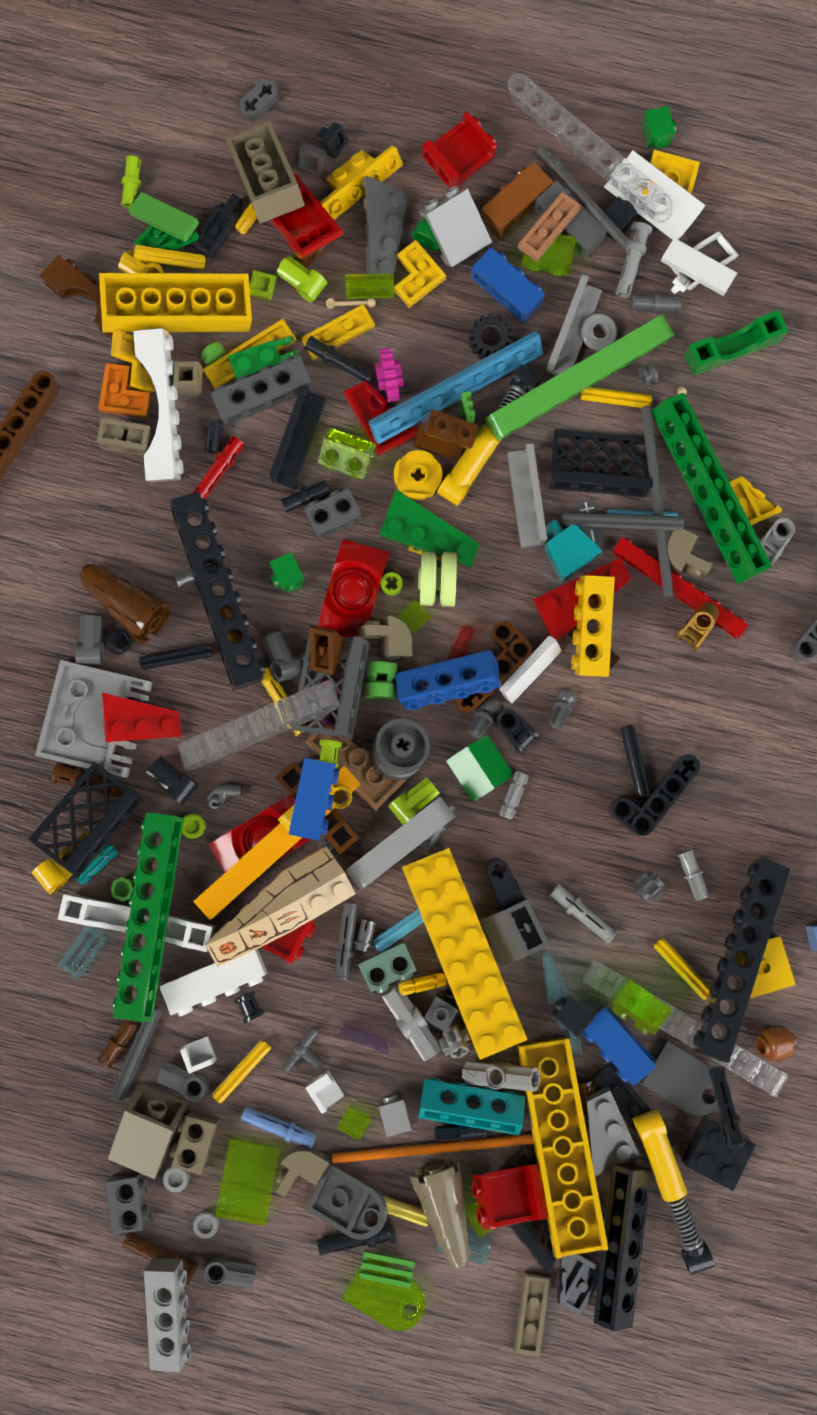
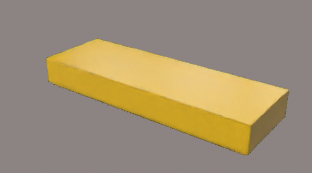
M362 304L300 338L304 347L312 335L329 346L332 344L337 348L373 329L375 323L365 305ZM307 350L312 361L319 358L318 356Z

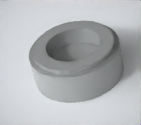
M170 1166L163 1175L165 1188L170 1192L182 1191L189 1182V1172Z
M210 1210L201 1211L193 1221L194 1233L203 1239L214 1236L219 1228V1218Z

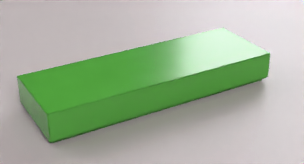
M143 192L139 194L128 209L131 216L184 242L188 240L199 224L195 217Z

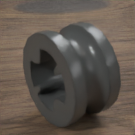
M648 363L646 368L644 366L638 368L640 380L645 388L649 387L650 383L658 384L657 371L652 363Z

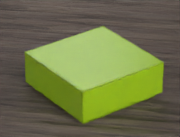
M253 270L249 283L250 296L271 301L277 281L276 275Z

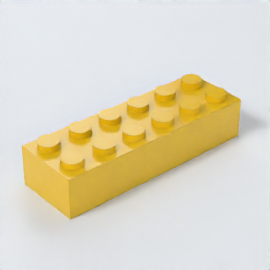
M99 273L102 332H115L116 330L133 332L161 328L167 332L250 331L252 314L248 274Z

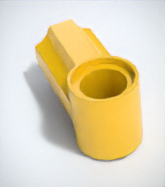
M131 250L124 252L118 268L125 273H164L159 264L135 260L134 252Z

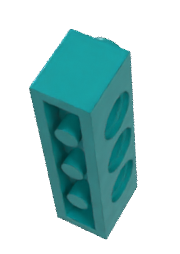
M438 1078L425 1079L418 1118L519 1135L523 1126L525 1096H521L513 1091L498 1092L489 1087H469V1085L460 1082L455 1084L446 1083ZM441 1098H450L452 1103H444ZM467 1102H474L478 1107L471 1108L467 1105ZM492 1106L500 1107L503 1112L494 1111Z

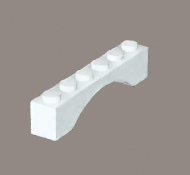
M162 328L133 331L135 356L150 374L156 388L159 403V419L156 433L149 449L144 455L145 478L149 482L181 480L180 474H183L184 469L183 462L179 459V450L182 444L180 435H177V425H179L180 419L178 410H175V400H177L178 394L173 386L174 361L171 360L170 351L174 348L173 338L169 335V332Z
M63 894L58 920L125 932V925L129 919L131 908L130 906L76 894ZM148 910L144 914V919L146 922L148 921L150 916ZM169 915L165 942L208 952L205 943L214 936L216 925Z

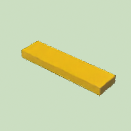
M282 318L205 367L203 373L214 389L224 384L228 385L236 380L228 355L288 336H293L294 341L292 343L297 341L296 337ZM290 343V344H288V345L278 346V347H277L278 352H280L281 350H283V349L286 348L287 346L291 345L292 343Z

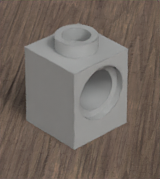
M391 1094L383 1097V1101L379 1102V1110L386 1136L390 1137L411 1131L412 1125L404 1095L398 1097L397 1094Z

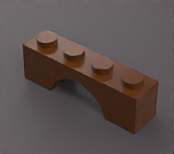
M58 254L39 275L40 278L62 300L72 296H85L92 299L97 307L94 322L102 332L100 288L96 286L97 282L88 273L85 275L78 271L79 267L70 258L65 260ZM102 332L112 340L113 332Z
M295 761L275 776L294 800H296L302 768ZM335 808L325 816V820H329L325 837L339 854H342L360 839Z

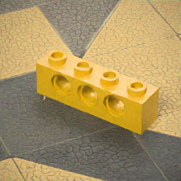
M580 576V581L576 582L575 593L579 596L578 605L574 609V620H577V630L573 632V645H576V655H573L571 660V668L575 670V675L609 677L615 577ZM592 594L598 598V605L595 608H591L588 604V599ZM591 619L597 623V629L593 633L587 630V623ZM589 644H593L596 649L595 655L591 658L585 653V649Z

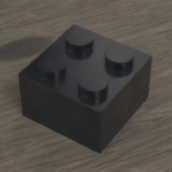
M703 1115L681 1161L688 1168L734 1192L756 1144L748 1137L742 1135L745 1146L729 1149L724 1126H721L719 1122Z

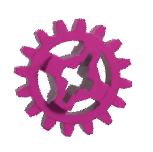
M390 347L379 349L380 362L375 363L379 391H386L388 402L400 401L398 387H403L404 385L400 360L393 359Z

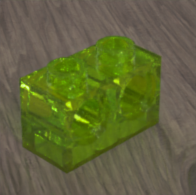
M330 428L324 437L318 464L324 465L329 470L343 472L351 478L363 480L370 470L376 444ZM331 449L336 450L338 454H335ZM354 458H358L362 463L357 462Z

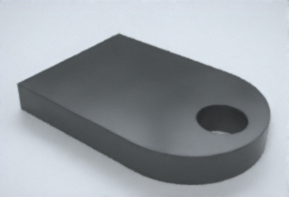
M665 1040L655 1057L657 1067L642 1079L641 1084L691 1115L703 1116L713 1112L718 1107L716 1097L708 1103L702 1100V1093L706 1089L714 1091L708 1072L712 1068L670 1041Z
M329 1162L306 1208L308 1212L347 1236L359 1240L378 1234L384 1227L388 1215L386 1201L379 1190L332 1162ZM369 1211H374L378 1215V1222L375 1226L370 1225L367 1221Z

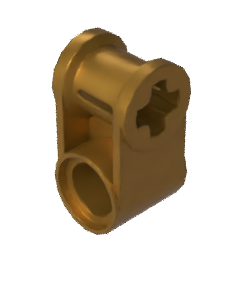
M702 603L689 620L685 621L675 638H681L692 646V650L696 651L712 630L719 616L718 608L712 603ZM700 615H708L711 620H704Z

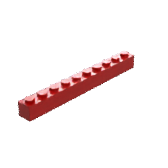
M622 537L611 553L618 558L621 557L628 565L663 588L658 560L652 555H647L641 547L634 546L633 542L628 538L624 539ZM671 571L674 597L693 610H696L698 606L705 602L714 604L719 611L715 625L736 640L741 637L748 627L746 620L736 617L732 610L723 608L719 601L712 600L706 592L699 591L693 583L686 582L680 574ZM701 614L707 620H711L708 615Z

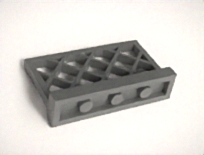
M309 635L291 730L352 740L370 645L368 641L363 637H343L345 638L344 643L350 644L348 654L339 659L337 668L341 665L345 670L344 678L336 683L330 674L321 673L315 679H312L309 675ZM327 676L333 686L322 693L316 684ZM314 687L319 697L308 704L304 698L305 692ZM337 690L341 695L340 701L331 707L326 697ZM323 700L329 710L318 718L311 708ZM309 711L315 721L307 727L299 726L301 716ZM332 714L336 719L334 730H327L321 721Z

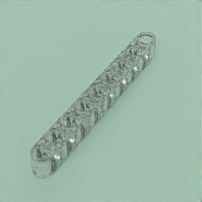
M516 73L509 78L508 90L510 98L515 105L654 221L663 223L670 219L673 201L668 193L526 75ZM519 86L524 87L520 92L514 91ZM535 101L542 102L539 106H532V103ZM554 115L560 117L557 121L549 120ZM571 130L577 131V134L574 136L566 135ZM587 145L595 146V149L592 151L584 150ZM608 159L612 160L613 164L604 166L602 162ZM628 174L631 176V179L622 181L620 177ZM642 189L650 192L646 196L638 195V192ZM660 204L668 207L665 211L656 210V206Z
M593 959L581 980L582 982L690 1047L695 1048L693 1038L696 1031L701 1029L702 1023ZM712 1030V1035L718 1039L721 1035ZM735 1044L729 1063L714 1060L775 1098L779 1096L789 1078V1075Z

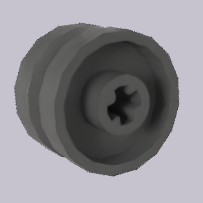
M404 718L391 720L383 725L372 743L370 751L372 764L377 772L387 779L396 781L406 780L415 775L427 759L430 750L429 738L423 727L412 720Z

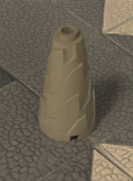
M450 1159L451 1166H446L445 1161L441 1160L415 1169L416 1175L411 1172L409 1176L447 1264L452 1265L454 1269L465 1267L470 1259L461 1167L457 1159Z

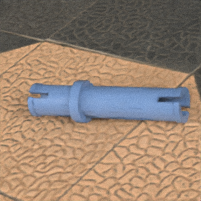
M249 1106L245 1107L241 1117V1122L285 1138V1141L288 1143L292 1141L309 1149H312L317 1133L296 1126L297 1123L293 1121L288 1123Z

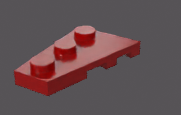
M366 381L344 391V397L377 456L414 440L417 429L409 427L384 442L377 444L368 421L392 408Z
M101 693L105 742L181 737L180 712Z

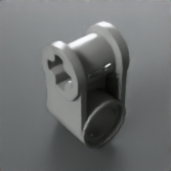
M778 519L759 539L771 565L776 562L782 554L784 547L795 533V525L790 519ZM776 527H784L786 536H780L776 531Z

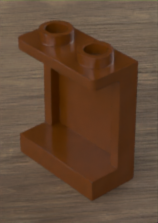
M432 409L418 424L412 446L454 461H459L463 448L471 449L473 447L479 425Z

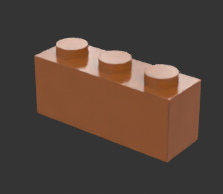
M535 162L528 167L524 166L518 171L516 178L511 183L506 182L503 184L493 199L490 197L482 204L480 217L483 223L501 239L534 209L536 199L553 184V181Z

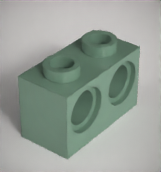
M404 941L358 963L370 992L376 990L378 994L390 989V983L398 979L400 981H407L413 978V972L417 971ZM396 957H404L408 963L407 967L403 970H397L393 966V960ZM378 967L384 971L385 976L382 980L375 981L371 978L370 971L373 968Z

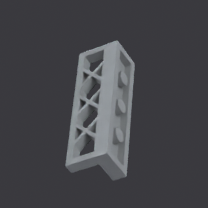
M582 274L550 357L546 373L557 376L575 364L583 343L580 331L582 323L588 316L594 314L602 292L598 288L587 285L589 277Z
M532 443L526 444L524 450L507 452L520 549L544 546L547 541L534 445Z

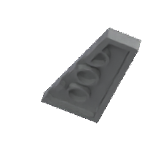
M366 176L363 178V188H365L366 195L364 210H366L367 217L365 234H367L368 246L366 247L367 278L389 286L393 283L409 193Z

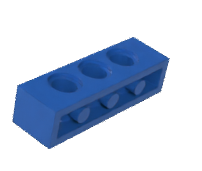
M491 650L396 673L398 700L406 710H417L422 706L430 704H442L446 700L462 699L475 693H488L493 689L501 687L498 661Z

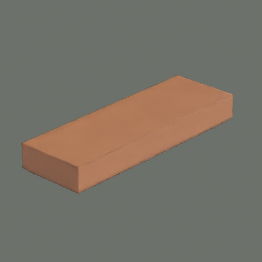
M561 192L518 243V249L537 262L580 211L581 205L564 192Z

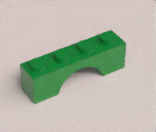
M778 309L756 318L747 326L729 335L718 338L710 336L690 344L684 353V357L692 376H696L779 343L789 330Z

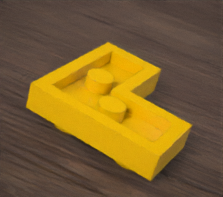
M416 240L397 254V259L408 270L410 275L394 286V291L406 306L411 308L445 281L446 275Z
M116 330L112 336L111 356L132 363L131 387L149 393L155 392V386L150 374L135 356L134 336Z

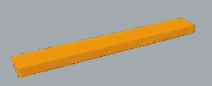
M343 766L340 769L338 782L335 786L344 785L353 792L361 783ZM337 790L334 793V800L340 804L348 794L344 790ZM326 810V815H328L332 810ZM280 823L193 902L211 920L302 837L297 836L294 839L292 835H288L289 832Z

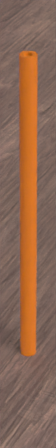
M531 1133L463 1140V1143L450 1141L332 1153V1163L534 1144Z

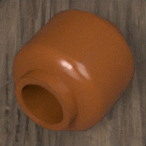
M782 1025L762 1029L756 1038V1047L759 1054L771 1062L790 1058L797 1044L794 1034Z

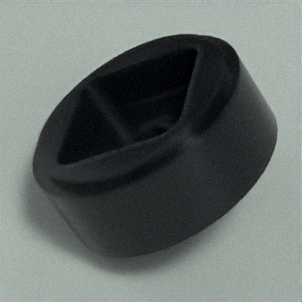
M115 629L106 637L105 644L112 654L123 655L130 649L132 640L130 635L124 630Z

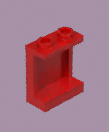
M466 111L463 113L462 121L437 141L432 143L429 139L422 144V157L445 185L451 188L461 185L493 160L496 156L497 143L491 134H486L482 129L480 121Z
M316 918L262 946V948L286 960L288 964H291L293 960L299 961L305 950L301 946L306 937L310 939L317 925L313 924Z
M539 1164L473 1175L472 1192L474 1197L477 1198L478 1209L476 1210V1216L479 1225L482 1226V1230H492L497 1227L549 1218Z

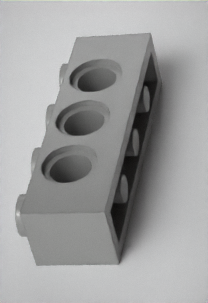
M152 1258L144 1270L149 1364L152 1371L180 1372L185 1362L190 1359L191 1346L187 1344L189 1320H186L188 1296L184 1292L187 1273L186 1270H183V1259Z

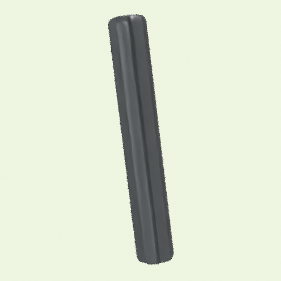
M156 1006L154 1007L153 1020L141 1022L112 1089L110 1099L115 1102H124L161 1017L162 1010Z

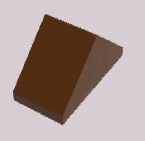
M311 625L309 627L310 670L334 675L345 638L334 630Z

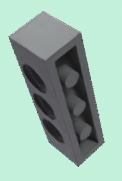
M301 356L296 358L288 357L277 366H266L259 371L260 373L253 376H242L236 383L229 386L224 384L217 387L211 393V396L224 426L297 397L301 385L308 386L309 391L313 390L312 381ZM282 376L290 378L285 384L278 382V379ZM261 385L268 387L263 393L255 391ZM237 395L245 396L242 402L233 401Z

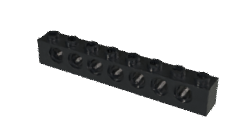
M200 492L171 499L170 510L232 691L261 683L264 678L265 668L263 662L257 660L255 654L257 645L254 637H249L247 616L245 613L241 614L239 605H241L240 595L237 590L234 591L232 588L233 575L230 568L225 567L223 546L217 544L215 523L209 521L207 513L210 510L207 500L201 498ZM196 517L201 521V524L193 526L188 522V519ZM204 540L209 544V547L201 549L196 545V542ZM212 563L216 566L217 570L215 572H208L205 570L204 565ZM220 586L224 589L225 594L216 595L213 593L212 588ZM228 609L232 612L233 617L225 619L220 615V611ZM236 632L240 635L241 640L239 642H232L229 640L228 634ZM239 655L246 656L249 664L246 666L239 665L236 657Z
M764 858L755 860V862L750 864L747 876L750 877L748 884L742 888L740 893L742 903L740 909H737L733 915L732 923L734 927L732 933L727 935L724 947L727 949L724 957H721L717 964L716 971L719 974L717 980L712 982L709 989L710 1002L702 1011L701 1020H703L701 1029L696 1031L693 1038L694 1052L722 1063L730 1062L787 883L790 868ZM760 881L765 882L767 885V892L765 894L759 890L758 885ZM753 904L757 905L760 909L758 917L751 913V906ZM745 928L750 929L752 932V939L750 941H747L743 936ZM738 951L745 957L743 965H739L736 962L735 956ZM730 976L735 977L737 980V986L734 990L728 986V978ZM722 1000H726L729 1004V1011L726 1014L720 1010ZM716 1024L720 1026L722 1031L718 1039L712 1035V1028Z

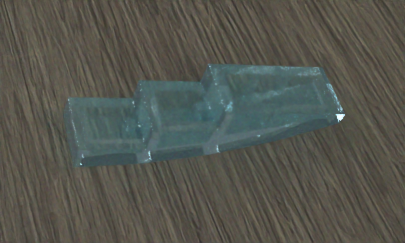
M543 950L545 998L548 1004H554L561 996L565 998L569 991L550 952ZM557 1019V1025L560 1029H568ZM568 1029L572 1054H583L580 1035L577 1038Z

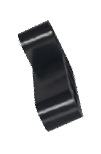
M688 754L678 757L639 807L627 798H618L609 805L608 811L610 816L636 836L649 835L700 770L699 760L695 756ZM689 761L690 764L688 767L691 770L684 771L681 774V776L677 775V773H681V771L685 767L684 764H682V762L684 763ZM669 779L674 780L677 784V789L673 793L669 792L666 788V782ZM654 798L661 801L662 808L659 812L651 809V801ZM619 802L624 803L627 807V812L624 816L616 813L615 808ZM638 818H643L647 823V827L643 832L636 829L635 822Z

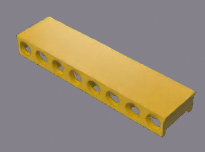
M564 1037L517 1045L520 1066L537 1067L540 1073L538 1089L536 1091H525L537 1163L540 1167L549 1218L547 1220L554 1257L559 1259L569 1255L608 1250L570 1040Z

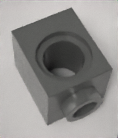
M435 994L423 1015V1019L446 1032L458 1012V1007Z

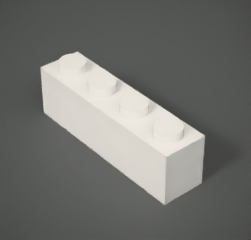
M256 949L218 967L213 963L161 985L160 990L170 1015L178 1012L180 1017L192 1012V1006L201 1003L204 1007L217 1001L215 997L217 995L225 993L227 997L239 992V986L248 983L249 987L264 981L262 976L267 974V970L259 950Z

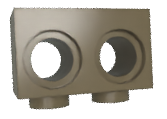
M101 418L97 443L103 450L144 456L155 434L149 425Z
M192 1111L187 1114L186 1118L182 1117L177 1130L178 1133H181L178 1143L174 1142L170 1153V1158H174L171 1167L202 1175L206 1167L219 1119ZM199 1124L203 1129V1134L195 1135L191 1131V1125ZM184 1150H193L196 1158L194 1160L186 1159L183 1153Z

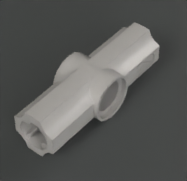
M398 986L382 996L389 1010L395 1016V1021L406 1039H410L423 1061L432 1058L442 1050L437 1039L428 1028V1023L423 1019V1015L418 1007H414L407 995L400 994Z
M467 1061L462 1069V1078L466 1084L489 1086L492 1089L507 1088L536 1091L540 1083V1073L537 1067L517 1066L507 1062L497 1064Z

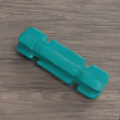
M107 844L102 849V853L95 857L76 880L81 885L87 884L92 879L91 876H95L109 863V859H113L118 854L117 849L112 844Z

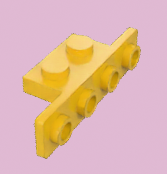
M392 145L375 159L361 150L326 178L329 187L335 191L320 203L334 220L365 196L363 178L369 176L383 182L403 166L397 148Z

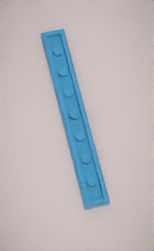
M534 331L368 421L374 440L377 444H380L420 422L432 409L440 411L459 401L463 392L470 391L472 394L518 369L521 364L525 365L543 355L540 335Z

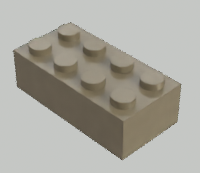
M270 120L225 138L260 224L305 206L298 183Z

